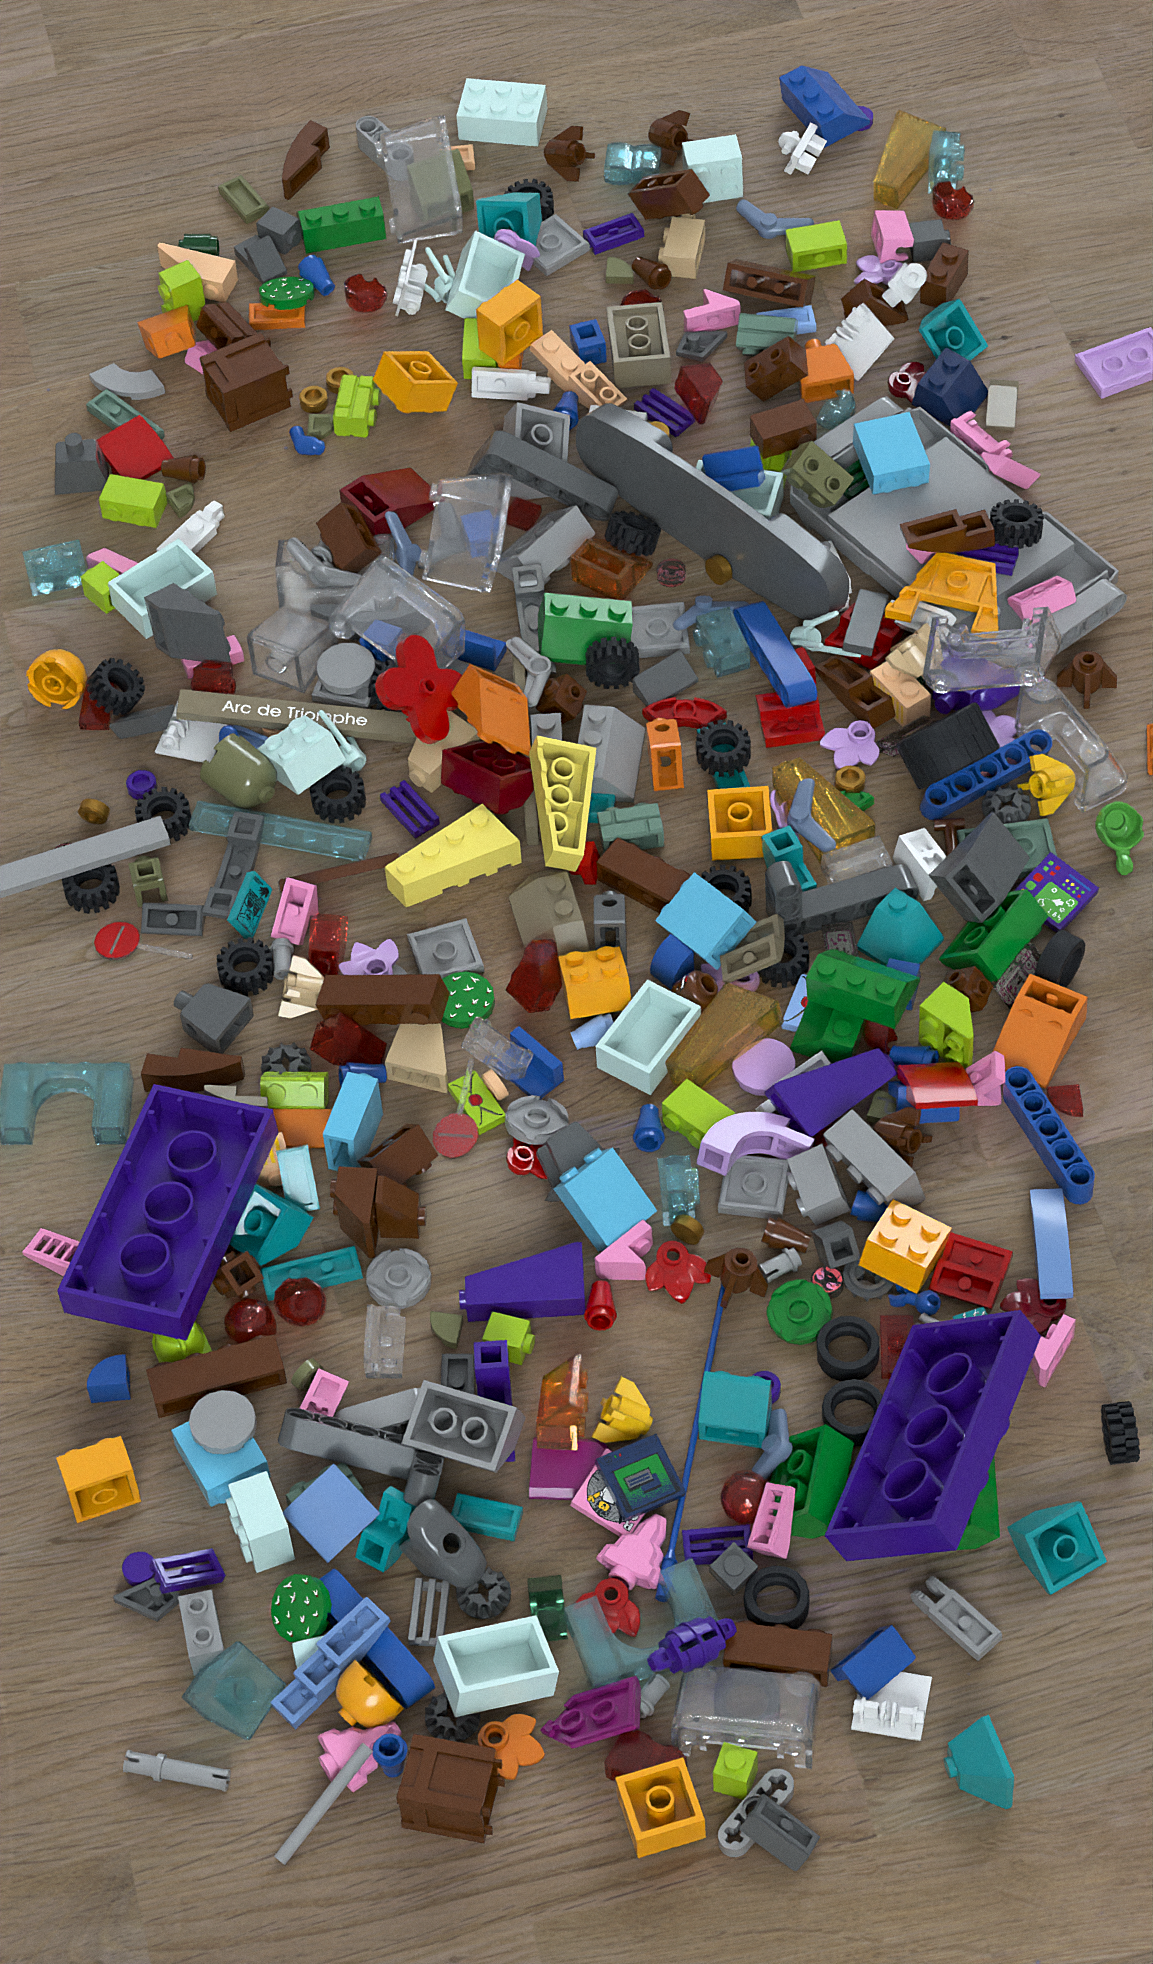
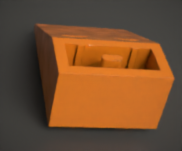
M469 664L451 693L458 702L457 707L467 715V721L478 731L477 736L490 744L493 741L500 743L510 753L516 754L518 751L529 756L531 745L527 697L517 684Z
M1029 974L1016 996L993 1049V1052L996 1051L1004 1055L1005 1072L1011 1067H1024L1031 1072L1039 1086L1046 1089L1086 1020L1088 997Z

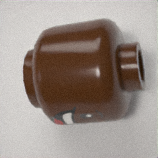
M701 971L688 973L675 982L671 989V992L701 1006V1014L712 1007L718 999L716 981L711 975Z

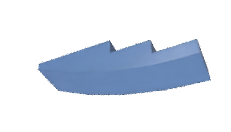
M1063 1189L1030 1190V1206L1040 1299L1073 1298L1071 1259Z
M368 1597L364 1598L316 1643L318 1650L293 1672L296 1679L270 1702L273 1708L296 1730L336 1689L338 1679L345 1669L354 1660L360 1662L391 1622L390 1618Z

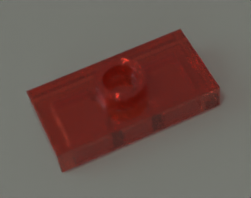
M109 682L116 689L117 685ZM86 684L79 717L80 730H109L112 710L106 713L104 712V706L101 705L98 708L95 705L98 701L90 699L89 696L92 692H87L88 684Z
M880 1315L881 1379L891 1378L912 1328L913 1315Z

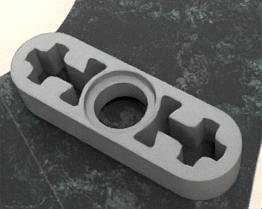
M784 1769L768 1771L722 1824L718 1831V1845L725 1855L729 1857L742 1856L755 1843L754 1840L741 1831V1843L733 1841L729 1844L728 1834L734 1837L740 1831L741 1822L743 1823L747 1817V1809L755 1805L762 1794L770 1796L772 1792L771 1783L776 1785L781 1782L784 1783L785 1791L778 1789L771 1796L775 1803L784 1808L792 1799L794 1780L789 1772Z

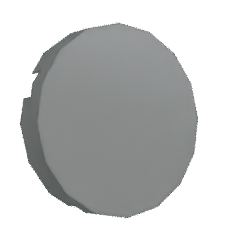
M340 643L331 646L321 654L317 661V676L319 681L323 683V687L328 691L338 695H351L357 693L358 689L362 687L365 689L369 686L371 676L376 668V662L372 653L364 646L356 643Z
M534 1095L521 1097L511 1102L505 1115V1127L508 1133L518 1141L533 1145H545L550 1137L568 1126L569 1114L565 1107L554 1099L548 1098V1101L540 1100V1096Z
M399 1248V1251L395 1250L392 1252L391 1249L383 1251L371 1261L367 1268L366 1284L370 1296L378 1304L390 1309H404L416 1305L425 1298L431 1286V1272L427 1260L418 1252L408 1248Z
M221 1390L209 1393L198 1400L191 1410L189 1425L193 1440L202 1446L205 1451L212 1454L225 1455L240 1450L249 1438L250 1440L255 1434L257 1420L253 1405L245 1396L235 1391Z

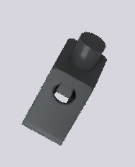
M71 433L65 437V441L56 443L55 495L103 491L109 477V467L97 441L94 439L82 440L80 434Z
M606 891L602 895L594 896L595 950L604 946H620L625 966H627L625 896L615 891ZM615 931L616 940H605V933Z
M209 983L204 984L194 996L182 990L174 1000V1007L181 1010L180 1018L185 1033L210 1052L223 1054L254 1016L249 997Z

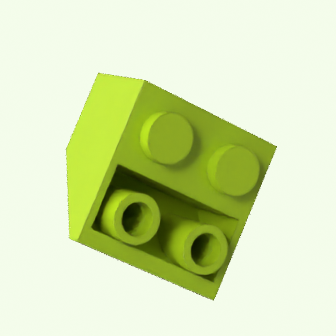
M943 982L920 1005L919 1043L922 1046H931L932 1050L938 1051L939 1056L945 1059L946 1062H959L966 1069L973 1062L974 1040L969 998Z

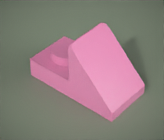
M703 289V306L683 311L684 331H716L738 325L740 314L739 301Z
M286 877L271 937L276 939L286 938L290 943L303 945L310 916H318L317 886Z
M994 1051L965 1069L975 1089L978 1106H996L1001 1104V1085L1005 1083L1004 1055Z
M641 1220L594 1258L596 1276L600 1279L645 1280L646 1266L639 1257L647 1254L653 1245L652 1227L644 1220Z
M1063 1314L1057 1325L1052 1324L1046 1338L1041 1336L1030 1363L1040 1386L1045 1387L1074 1338L1076 1319Z

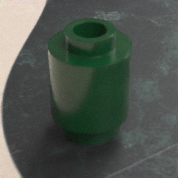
M211 233L184 234V238L179 239L178 247L219 257L218 236H212Z

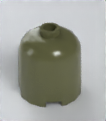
M232 733L224 737L215 745L214 750L217 753L210 762L207 760L203 762L200 779L241 809H252L262 803H267L275 793L274 787L277 781V771L274 765L241 735L238 737Z

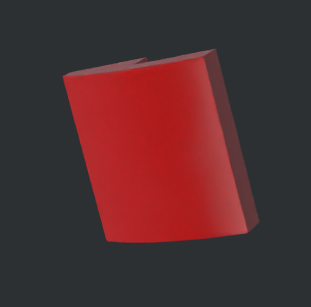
M141 415L134 417L96 440L106 462L111 466L113 475L145 480L161 470L163 460L174 458L157 433Z
M855 603L841 615L839 626L825 639V646L843 648V642ZM884 615L872 656L861 655L860 658L844 657L873 670L886 660L885 657L891 653L890 648L898 643L905 630L896 625L894 619L885 618Z
M776 692L756 695L759 720L766 748L821 741L824 737L825 729L820 715L818 697L816 701L786 708Z
M959 1062L898 1065L897 1078L907 1087L906 1100L915 1109L978 1106V1098L966 1070Z
M950 1232L943 1255L937 1262L928 1289L938 1294L992 1310L1012 1261L1013 1251Z

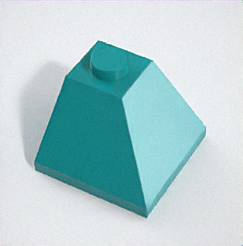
M514 192L476 200L480 233L494 239L498 230L509 229L514 231L519 238L529 241L536 246L542 222L540 193Z
M960 298L941 303L922 319L918 329L936 359L945 348H948L970 361L988 347Z
M894 888L876 906L856 945V949L884 966H887L889 958L921 965L944 941V936L918 901L899 889Z
M256 1183L229 1244L239 1252L248 1251L257 1260L258 1264L262 1266L297 1247L314 1217L294 1203Z
M1080 1501L1034 1511L1007 1527L1020 1558L1049 1595L1107 1562Z
M986 1715L948 1742L947 1757L943 1758V1762L949 1778L955 1777L959 1789L1001 1808L1008 1809L1012 1807L1014 1774L990 1716Z

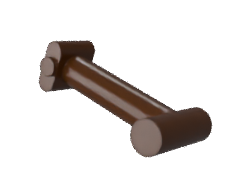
M965 818L934 819V831H944L946 857L958 846L956 830L965 829Z

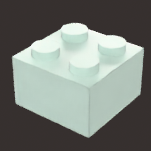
M736 134L682 142L683 170L693 169L710 194L703 203L743 197L742 155Z
M306 715L291 721L287 728L276 735L270 736L262 746L257 748L274 765L277 771V780L298 795L346 761L332 733Z
M267 1471L228 1484L231 1497L225 1499L230 1513L229 1518L235 1535L238 1534L240 1540V1548L245 1562L252 1561L256 1573L295 1560L289 1528Z

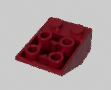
M411 467L362 475L339 490L342 503L358 508L377 545L393 536L385 518L387 511L395 512L405 529L438 508L440 504L446 503L445 499Z

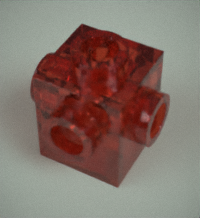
M202 661L193 668L191 690L234 695L236 680L233 678L232 662Z

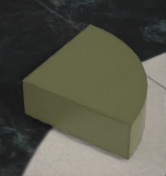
M607 257L606 283L634 284L632 268L619 258Z
M309 414L307 436L316 437L318 440H321L334 431L333 414Z
M191 482L166 493L167 502L179 518L185 516L192 509L195 495Z
M431 1311L430 1322L434 1334L445 1346L457 1349L464 1322L463 1315Z

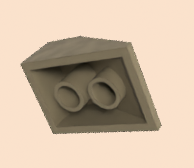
M662 302L606 307L615 387L629 388L671 383V359Z

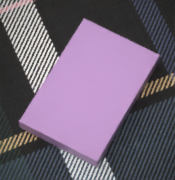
M1151 327L1075 354L1076 364L1101 399L1153 380V329Z

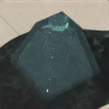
M236 1641L199 1670L181 1698L204 1719L245 1740H250L272 1708L270 1702L283 1691L287 1684L243 1643Z

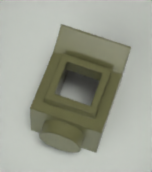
M141 856L135 862L128 863L138 907L143 905L141 891L159 888L162 902L168 901L158 857Z

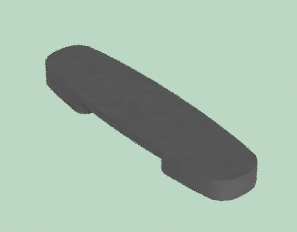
M612 403L601 405L579 420L576 431V447L585 466L599 479L614 486L618 490L619 496L647 518L652 519L653 523H657L661 529L705 560L717 554L723 556L731 565L733 579L803 620H812L824 614L839 611L845 607L849 594V577L845 567L837 556L787 515L777 513L770 519L765 518L716 481L673 454L672 442L664 431Z

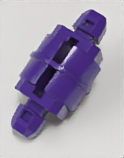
M711 1616L705 1619L697 1617L688 1622H682L677 1627L667 1631L665 1638L658 1642L659 1649L648 1656L647 1662L654 1672H660L669 1668L675 1674L679 1671L687 1673L696 1668H702L707 1663L717 1659L719 1652L726 1648L725 1641L735 1635L737 1628L732 1619L724 1618L715 1622Z

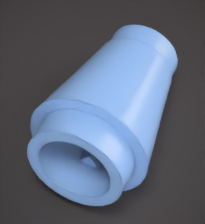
M610 1013L603 1016L599 1014L575 1031L570 1032L577 1050L598 1044L614 1023Z

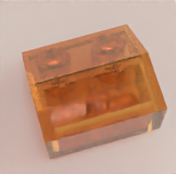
M586 539L570 557L572 581L609 599L625 600L653 567V562L641 556H636L635 553L628 554L626 550L620 551L617 549V546H611L610 542H607L605 539Z
M582 1355L572 1356L542 1377L536 1422L537 1449L578 1450L579 1437H585L586 1417H582V1414L584 1412L588 1413L589 1392H583V1389L588 1387V1369H582Z

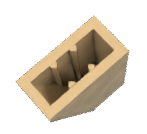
M447 711L450 723L448 735L435 744H426L417 738L408 757L410 779L415 785L423 786L431 793L441 785L442 750L480 740L477 736L478 731L476 728L451 711Z
M441 1024L399 1025L385 1059L387 1079L443 1093L448 1092V1076Z

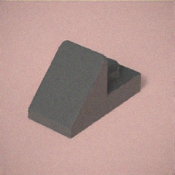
M255 235L234 246L235 255L262 284L287 274V269L269 235L261 239L258 235Z

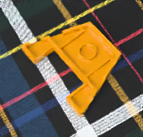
M937 552L916 574V579L911 585L905 586L899 592V597L893 603L890 602L885 608V618L911 623L919 601L975 612L977 615L971 628V637L997 642L999 630L996 564Z

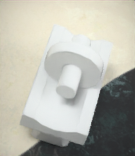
M810 123L801 139L797 131L784 132L779 137L778 143L782 148V153L785 155L793 153L784 170L791 175L795 168L807 175L810 173L817 158L806 153L805 150L819 157L827 142L825 139L814 134L818 127L817 125Z
M904 263L887 283L889 288L882 294V297L892 308L900 301L908 304L927 279L925 268L917 263L909 265Z

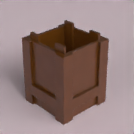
M261 332L200 357L206 397L213 404L230 432L291 407L290 398L293 397L291 388L287 389L286 375L290 374L289 366L283 365L270 348V338L265 339Z
M413 1734L402 1781L396 1797L397 1804L400 1807L402 1828L485 1843L486 1835H493V1827L488 1825L499 1786L505 1787V1778H501L500 1773H498V1768L502 1769L503 1764L501 1759H496V1749Z

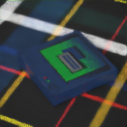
M657 1434L595 1460V1465L624 1522L682 1498L686 1494Z

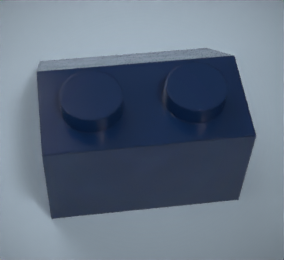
M945 348L918 382L911 405L917 408L921 407L932 417L951 427V420L954 418L957 419L969 411L975 414L988 397V390L971 361Z

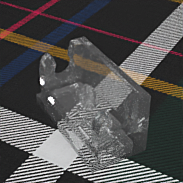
M880 835L823 854L820 869L824 873L828 884L891 867L893 863Z
M480 1016L475 1017L461 1047L504 1079H523L532 1060L533 1052L519 1047L491 1027L492 1022L488 1019L484 1021Z
M367 1304L363 1360L366 1378L403 1379L406 1318L399 1316L401 1309L398 1307Z

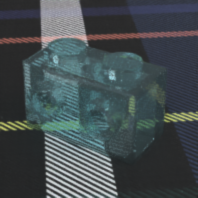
M933 130L929 150V194L955 196L958 181H963L965 165L960 164V161H964L965 145L960 144L961 133Z
M79 539L22 552L32 596L82 585L80 576L85 574L87 570Z
M730 607L696 616V629L693 630L695 643L698 647L702 646L705 664L707 668L712 667L717 678L750 668V648Z
M670 1155L666 1158H658L659 1195L663 1226H671L675 1218L682 1214L695 1219V1205L700 1204L698 1168H691L690 1155Z

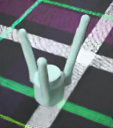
M426 247L425 251L440 276L434 281L435 290L426 283L424 290L436 302L442 300L444 303H447L455 272L447 255L443 256V260L449 276L444 272L431 249Z
M838 611L824 614L812 620H804L803 626L795 627L790 634V642L794 649L803 647L805 650L861 657V654L842 651V648L825 646L821 643V633L815 628V625L838 616Z
M320 710V717L341 744L339 748L346 759L345 762L339 765L342 766V771H345L346 767L352 769V774L355 771H360L366 763V755L361 751L354 737H346L347 742L326 713Z

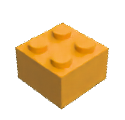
M519 280L504 287L498 294L483 302L476 309L479 349L502 366L543 336L541 296Z
M384 351L373 377V381L378 385L382 393L389 397L399 411L407 414L411 412L433 413L447 411L458 385V382L429 351Z
M768 786L707 790L712 861L764 857L762 835L772 832Z
M604 946L595 951L583 953L574 951L564 956H558L562 990L570 1019L623 1011L631 1001L629 976L620 946Z
M893 1199L867 1238L858 1265L918 1294L942 1256L952 1228Z
M121 1436L105 1438L95 1445L83 1449H72L64 1455L56 1457L77 1523L141 1502L133 1468Z
M683 1757L615 1778L617 1797L638 1858L706 1838L705 1819Z

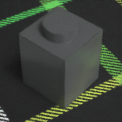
M273 206L256 223L260 239L269 235L277 251L284 255L297 246L302 239L299 218Z
M942 219L909 223L914 238L913 247H909L913 263L933 260L943 242L951 245L949 230H944Z
M843 1221L811 1231L819 1260L828 1268L833 1269L861 1258L853 1229Z
M735 1542L709 1566V1573L732 1596L740 1591L747 1584L751 1576L758 1571V1565Z

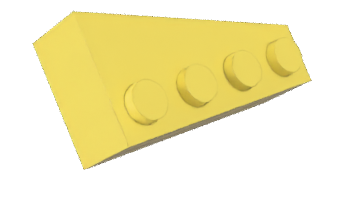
M536 736L529 755L545 866L576 872L584 856L596 747Z
M481 804L385 866L388 890L405 907L412 906L442 894V890L448 887L466 885L471 878L484 873L486 876L497 873V868L508 864L515 866L522 863L520 840Z

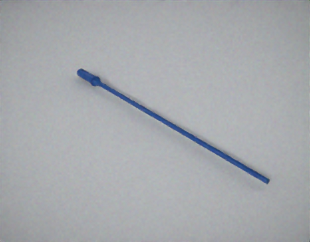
M722 1283L704 1371L711 1372L723 1307L720 1304L726 1289ZM703 1378L682 1478V1485L686 1492L699 1432L698 1421ZM686 1494L678 1499L669 1548L663 1557L661 1565L663 1574L655 1595V1599L660 1602H667L669 1600L674 1570L678 1564L675 1557V1548Z

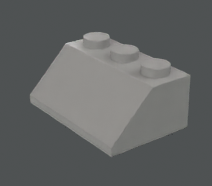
M517 402L504 416L503 431L567 462L570 415ZM503 473L500 475L499 494L524 500L549 497Z
M577 506L547 513L491 562L490 565L494 570L513 581L512 567L541 564L545 585L551 579L549 575L554 570L558 571L569 564V557L573 553L577 554L589 546L588 540L596 533Z
M584 705L578 744L596 747L591 793L614 794L616 801L634 803L645 728L615 707Z
M853 1109L823 1134L828 1145L825 1150L829 1156L837 1163L842 1160L848 1166L846 1171L857 1184L862 1181L869 1188L867 1193L878 1205L884 1203L888 1207L894 1199L902 1204L911 1206L919 1204L926 1199L916 1172Z
M423 1380L401 1444L497 1473L514 1451L526 1417L517 1407Z

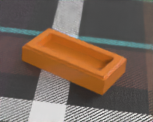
M250 303L249 325L255 330L305 328L306 307L304 305L303 307L291 310L274 309V305L271 304L266 307L262 303Z

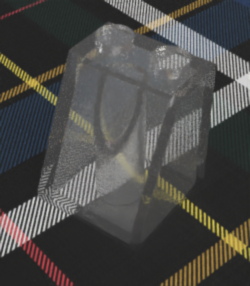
M286 606L280 608L246 636L253 674L302 693L306 692L317 676V661L321 654L331 646L338 644L336 624Z

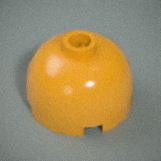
M62 649L48 650L40 654L26 672V677L28 676L29 679L27 686L30 693L37 701L47 707H51V702L64 705L61 709H68L74 706L84 693L87 684V673L84 664L77 656Z
M356 1660L345 1669L338 1679L336 1698L342 1706L338 1713L352 1727L357 1722L366 1728L383 1726L394 1720L404 1710V1707L392 1694L390 1696L383 1685Z

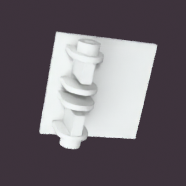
M416 239L414 240L412 250L406 249L403 264L401 265L398 286L396 287L393 304H397L395 316H398L400 309L406 310L408 314L413 315L421 307L420 304L424 294L428 271L423 264H412L417 243Z
M864 303L857 308L854 307L846 320L841 322L842 328L838 326L836 328L837 333H834L825 341L826 345L835 344L838 346L857 381L861 379L895 339Z
M177 701L168 727L163 731L155 753L202 763L205 760L210 762L217 753L214 747L219 743V732L222 727L228 724L176 719Z
M900 1672L869 1700H866V1697L861 1698L857 1694V1699L854 1701L851 1730L921 1741L932 1677Z

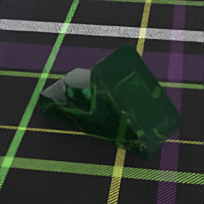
M561 1575L527 1578L531 1616H537L546 1641L568 1639Z

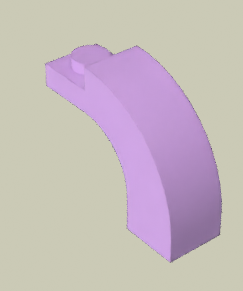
M767 1112L738 1113L720 1120L709 1129L701 1141L696 1164L726 1176L735 1161L744 1155L762 1153L787 1160L813 1148L815 1139L788 1128L790 1118Z

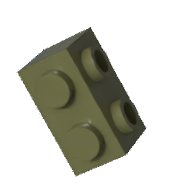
M813 441L800 444L781 470L787 476L786 479L792 486L802 489L809 495V501L820 508L834 506L854 480L846 470Z

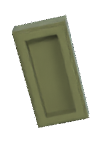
M242 175L218 186L220 195L246 224L263 217L269 211V206Z

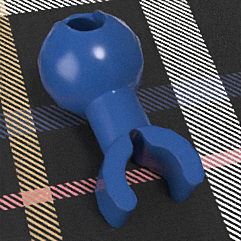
M895 1284L897 1292L903 1294L898 1296L888 1295L891 1306L903 1307L906 1304L915 1306L920 1314L926 1313L928 1316L936 1314L941 1305L940 1297L931 1290H925L916 1294Z

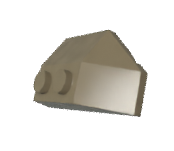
M551 868L531 873L509 896V902L524 949L543 961L554 965L559 971L558 956H564L574 951L582 953L590 951L583 918L566 870Z

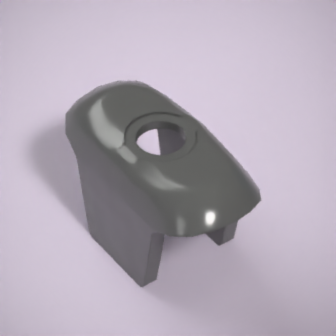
M578 1122L571 1123L550 1137L546 1144L536 1151L538 1160L551 1185V1190L544 1201H561L553 1189L561 1183L559 1177L572 1167L579 1169L586 1163L583 1158L596 1148H600L601 1151L606 1150ZM613 1148L619 1156L620 1148Z
M428 1499L415 1508L407 1523L410 1539L404 1541L399 1548L424 1576L446 1580L455 1587L467 1588L480 1580L487 1566L486 1558L483 1551L465 1528L437 1500ZM443 1539L449 1546L458 1548V1550L452 1554L446 1552L443 1548Z

